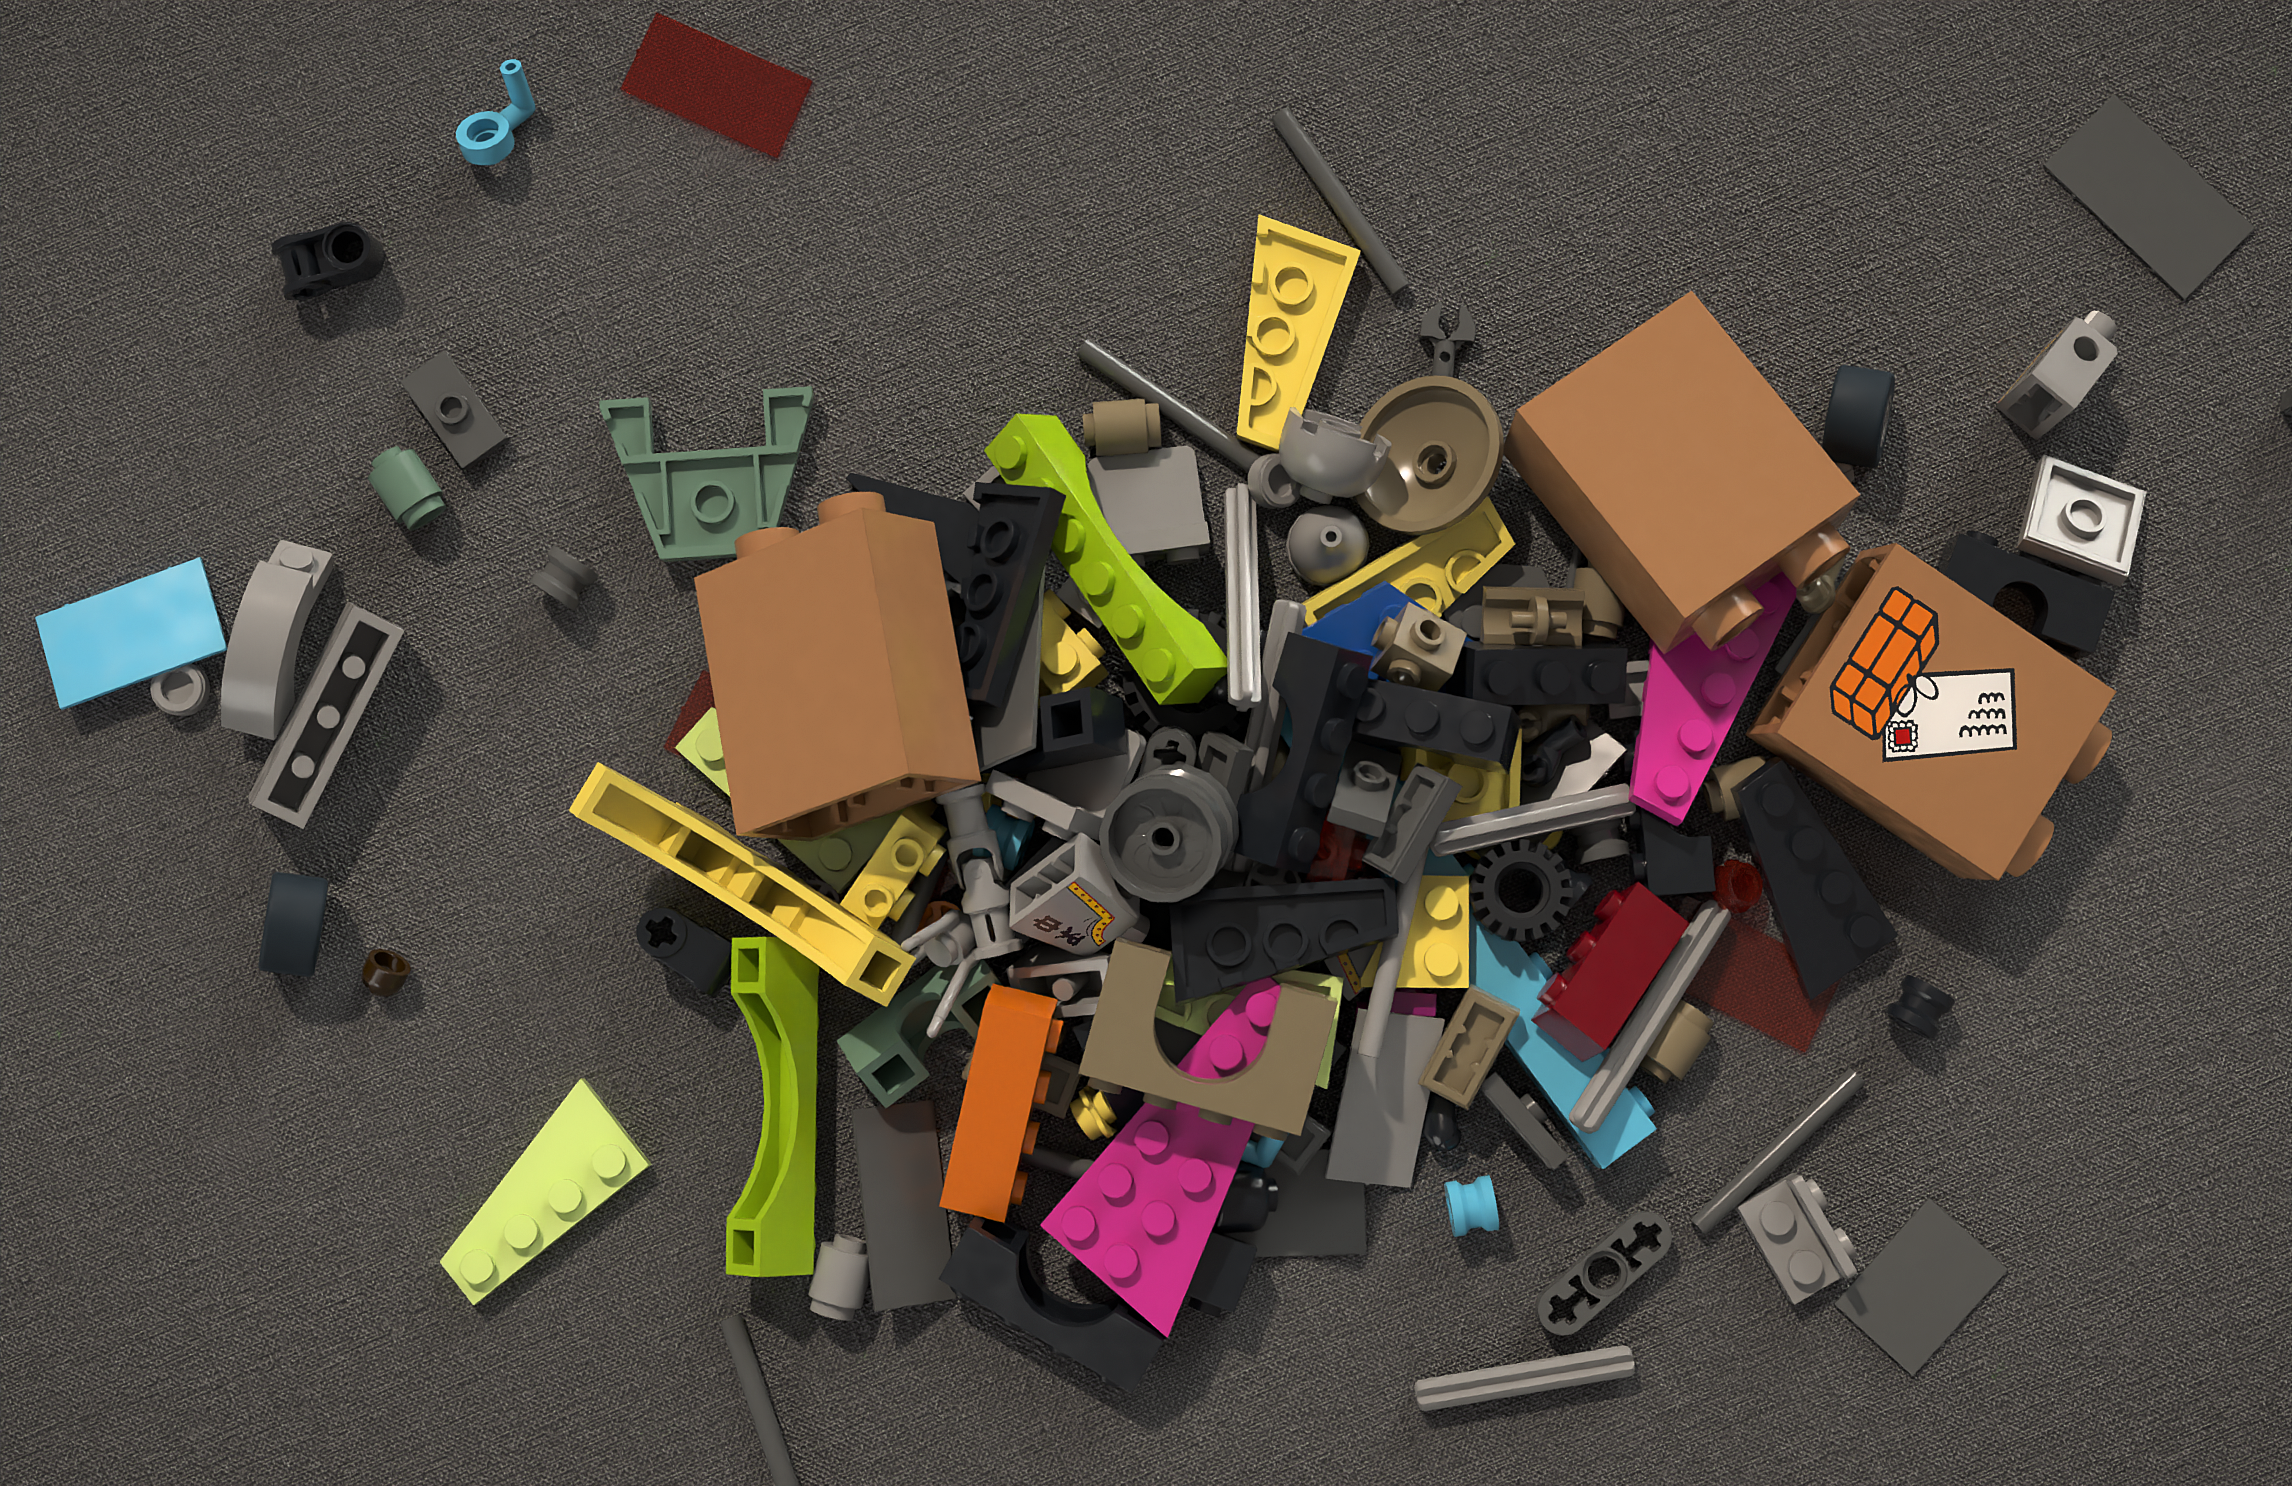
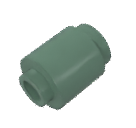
M395 446L381 453L372 461L371 465L374 470L368 476V480L397 523L404 522L409 531H413L430 523L444 512L446 505L441 500L443 491L414 449L402 451L399 446Z

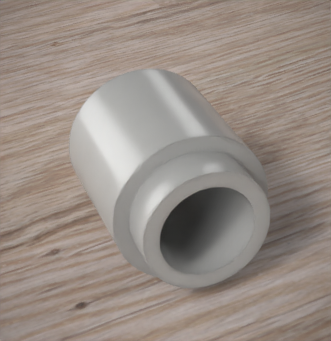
M835 1234L833 1242L824 1241L821 1243L808 1295L812 1297L811 1311L833 1319L853 1320L855 1310L862 1308L870 1279L865 1240L849 1235Z

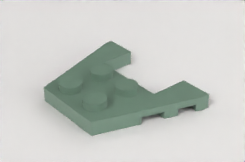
M812 386L763 389L766 445L759 447L654 454L652 404L648 397L599 401L600 411L615 443L614 446L625 468L658 555L663 562L736 557L734 542L737 538L752 531L780 527L814 401Z

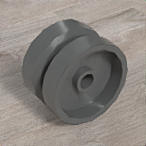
M1187 764L1162 765L1139 776L1133 783L1124 788L1106 808L1099 829L1101 856L1111 876L1130 894L1150 902H1177L1198 893L1231 859L1239 837L1238 811L1228 790L1210 773ZM1165 828L1169 829L1172 833L1168 834Z

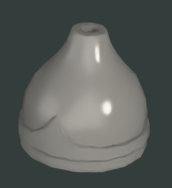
M1333 505L1313 507L1300 515L1288 532L1286 542L1288 561L1296 574L1311 585L1328 588L1361 569L1366 564L1369 551L1367 529L1358 516L1345 508Z

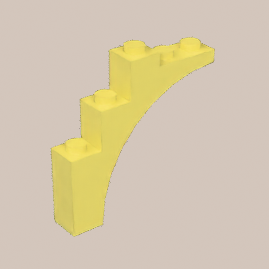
M599 762L594 767L569 809L577 818L645 854L733 907L798 950L843 985L885 1007L890 1003L916 960L912 954L903 951L899 944L881 930H875L840 906L839 902L816 891L788 868L745 846L719 824L678 802L674 803Z

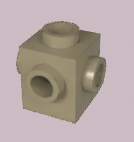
M1408 602L1394 619L1386 616L1376 630L1371 646L1378 650L1370 671L1389 680L1391 683L1437 692L1453 675L1467 633L1438 618L1434 613Z

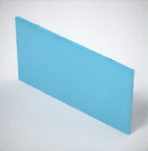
M201 557L174 567H168L166 570L78 602L65 604L64 607L35 617L61 710L228 649Z

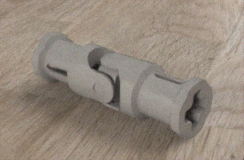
M984 784L961 788L936 797L937 804H942L948 822L951 838L946 843L955 879L962 890L967 889L961 900L963 913L970 915L977 944V948L973 950L974 960L995 957L1023 948L1022 940L1015 938L1014 930L1009 928L1010 913L1008 905L1010 904V890L1000 882L1003 880L1004 866L996 831L989 829L981 797L986 792ZM971 848H985L992 854V857L979 856L967 863L961 864L960 862L962 853Z

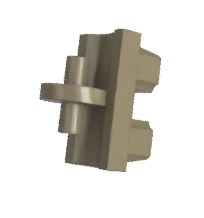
M1483 586L1480 641L1483 644L1582 646V610L1585 601V591L1580 588Z

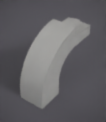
M280 539L269 561L259 560L242 597L228 644L221 687L222 727L271 740L276 739L295 703L294 671L300 638L308 615L333 570V553Z

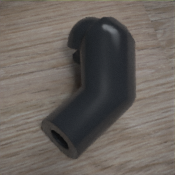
M1430 1091L1422 1133L1429 1144L1442 1152H1448L1455 1149L1462 1138V1133L1457 1128L1455 1106L1457 1104Z

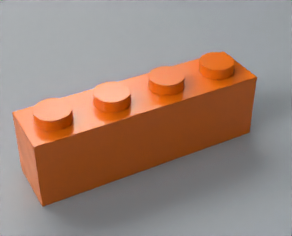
M995 983L992 984L983 1007L939 1207L1004 1223L1011 1203L1021 1206L1029 1173L1019 1171L1023 1153L1033 1155L1040 1129L1039 1122L1031 1121L1034 1103L1045 1104L1052 1077V1072L1042 1070L1046 1052L1056 1054L1064 1021L1054 1019L1058 999Z

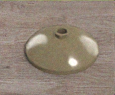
M1434 375L1407 381L1381 397L1360 423V426L1363 427L1360 430L1362 433L1361 439L1373 443L1377 433L1392 443L1384 468L1376 482L1364 493L1355 496L1362 509L1372 519L1389 530L1406 535H1426L1445 530L1470 515L1486 498L1497 479L1504 450L1503 431L1499 417L1489 400L1473 386L1462 380ZM1447 461L1444 469L1436 474L1438 465Z

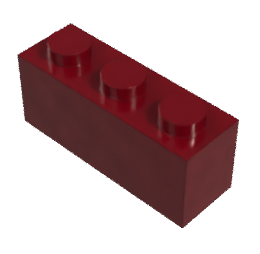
M1639 882L1620 893L1613 889L1604 897L1594 911L1593 915L1599 920L1590 933L1584 931L1577 937L1565 955L1571 961L1562 975L1555 973L1545 983L1536 998L1542 1004L1531 1021L1582 1062L1607 1049L1690 924Z

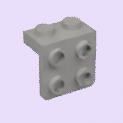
M1170 447L1148 450V453L1103 456L1090 460L1087 467L1089 484L1098 507L1116 538L1141 569L1145 568V561L1167 559L1168 565H1180L1199 561V554L1209 553L1207 521L1205 522L1196 455L1191 447Z
M1125 728L1127 754L1028 773L1025 780L993 770L985 791L1003 799L1004 803L1001 810L1031 823L1035 815L1045 819L1042 830L1069 841L1081 832L1089 838L1100 841L1099 829L1106 808L1131 783L1146 748V740L1142 735Z

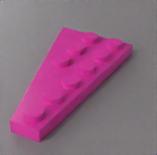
M1780 572L1752 592L1763 606V613L1742 633L1717 650L1710 651L1696 632L1666 654H1663L1650 638L1647 679L1644 681L1641 700L1643 702L1640 732L1636 737L1628 800L1675 826L1683 822L1796 598V587L1783 572Z
M1272 977L1247 984L1177 1067L1193 1076L1210 1079L1227 1077L1247 1067L1257 1057L1264 1045L1281 985ZM1145 1102L1040 1226L1168 1338L1255 1123L1233 1117L1231 1125H1223L1198 1117L1199 1107L1178 1102L1176 1110H1171Z

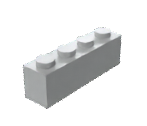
M349 601L347 602L248 796L252 806L304 829L405 631L404 629Z

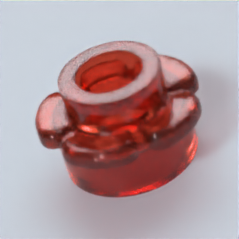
M1730 859L1725 861L1724 866L1715 868L1716 891L1712 892L1721 909L1733 910V912L1739 914L1746 912L1759 901L1762 895L1763 884L1761 876L1754 866L1736 859Z

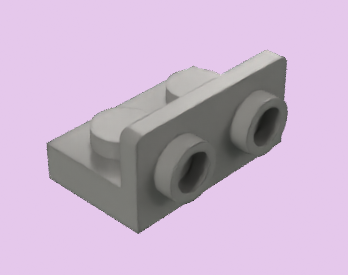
M1791 1173L1742 1201L1735 1209L1791 1304L1795 1305L1842 1277L1849 1279L1858 1274L1851 1261L1858 1255L1843 1229L1839 1227L1833 1230L1823 1211L1829 1208V1204L1817 1183L1813 1179L1805 1182L1801 1175Z

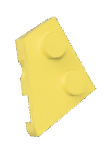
M1422 875L1396 988H1469V876ZM1383 942L1378 943L1359 979V987H1373Z

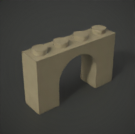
M1117 937L1078 1074L1089 1076L1087 1085L1113 1094H1121L1123 1086L1145 1092L1144 1102L1165 1109L1176 1110L1178 1102L1199 1107L1198 1117L1218 1124L1231 1125L1233 1117L1255 1123L1254 1133L1275 1140L1286 1141L1288 1133L1301 1136L1337 1008V998L1281 983L1268 1033L1257 1057L1247 1067L1227 1077L1213 1079L1196 1077L1182 1071L1168 1059L1161 1049L1155 1031L1156 1008L1172 952Z

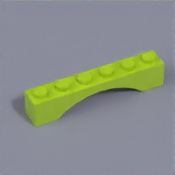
M1016 413L985 448L984 452L1006 484L1051 487L1066 495L1051 549L1158 704L1199 703L1214 687V684L1227 674V657L1204 624L1181 608L1161 590L1137 565L1116 538L1092 494L1086 473L1085 455L1059 418L1053 415Z
M779 937L732 938L731 995L744 1014L756 1043L763 1078L764 1111L761 1139L753 1169L740 1198L727 1216L726 1274L776 1277L814 1274V1253L816 1248L814 1212L817 1191L815 1182V1151L817 1140L816 1089L818 1084L817 1031L819 1028L818 975L820 966Z

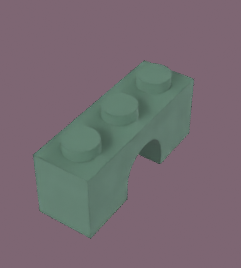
M982 959L971 969L936 1037L930 1038L926 1032L959 966L958 964L949 965L948 967L936 965L892 998L887 1007H880L837 1040L856 1074L885 1109L930 1076L924 1065V1055L930 1044L938 1036L949 1030L962 1028L966 1029L976 1041L984 1003L992 984L1004 986L985 959Z

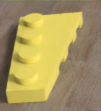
M1262 215L1258 216L1236 439L1279 453L1281 433L1290 407H1296L1299 413L1303 414L1361 250Z
M1486 496L1470 515L1457 524L1436 533L1415 536L1301 603L1305 605L1307 610L1304 621L1307 626L1325 617L1324 614L1342 604L1354 601L1361 597L1363 592L1383 581H1387L1440 618L1442 613L1462 593L1465 594L1515 545V542L1490 498Z

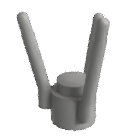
M950 909L941 919L915 933L901 944V949L905 952L917 947L910 953L916 958L911 968L926 956L940 967L959 965L926 1033L930 1038L937 1036L971 969L982 960H974L973 950H975L977 944L970 915L955 909Z

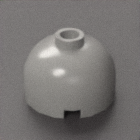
M1290 407L1279 443L1280 462L1287 475L1302 484L1299 492L1302 496L1319 503L1330 504L1333 496L1353 497L1364 493L1370 488L1384 468L1392 443L1377 433L1374 442L1371 443L1360 438L1362 434L1360 430L1363 428L1360 425L1305 408L1302 416L1296 407Z

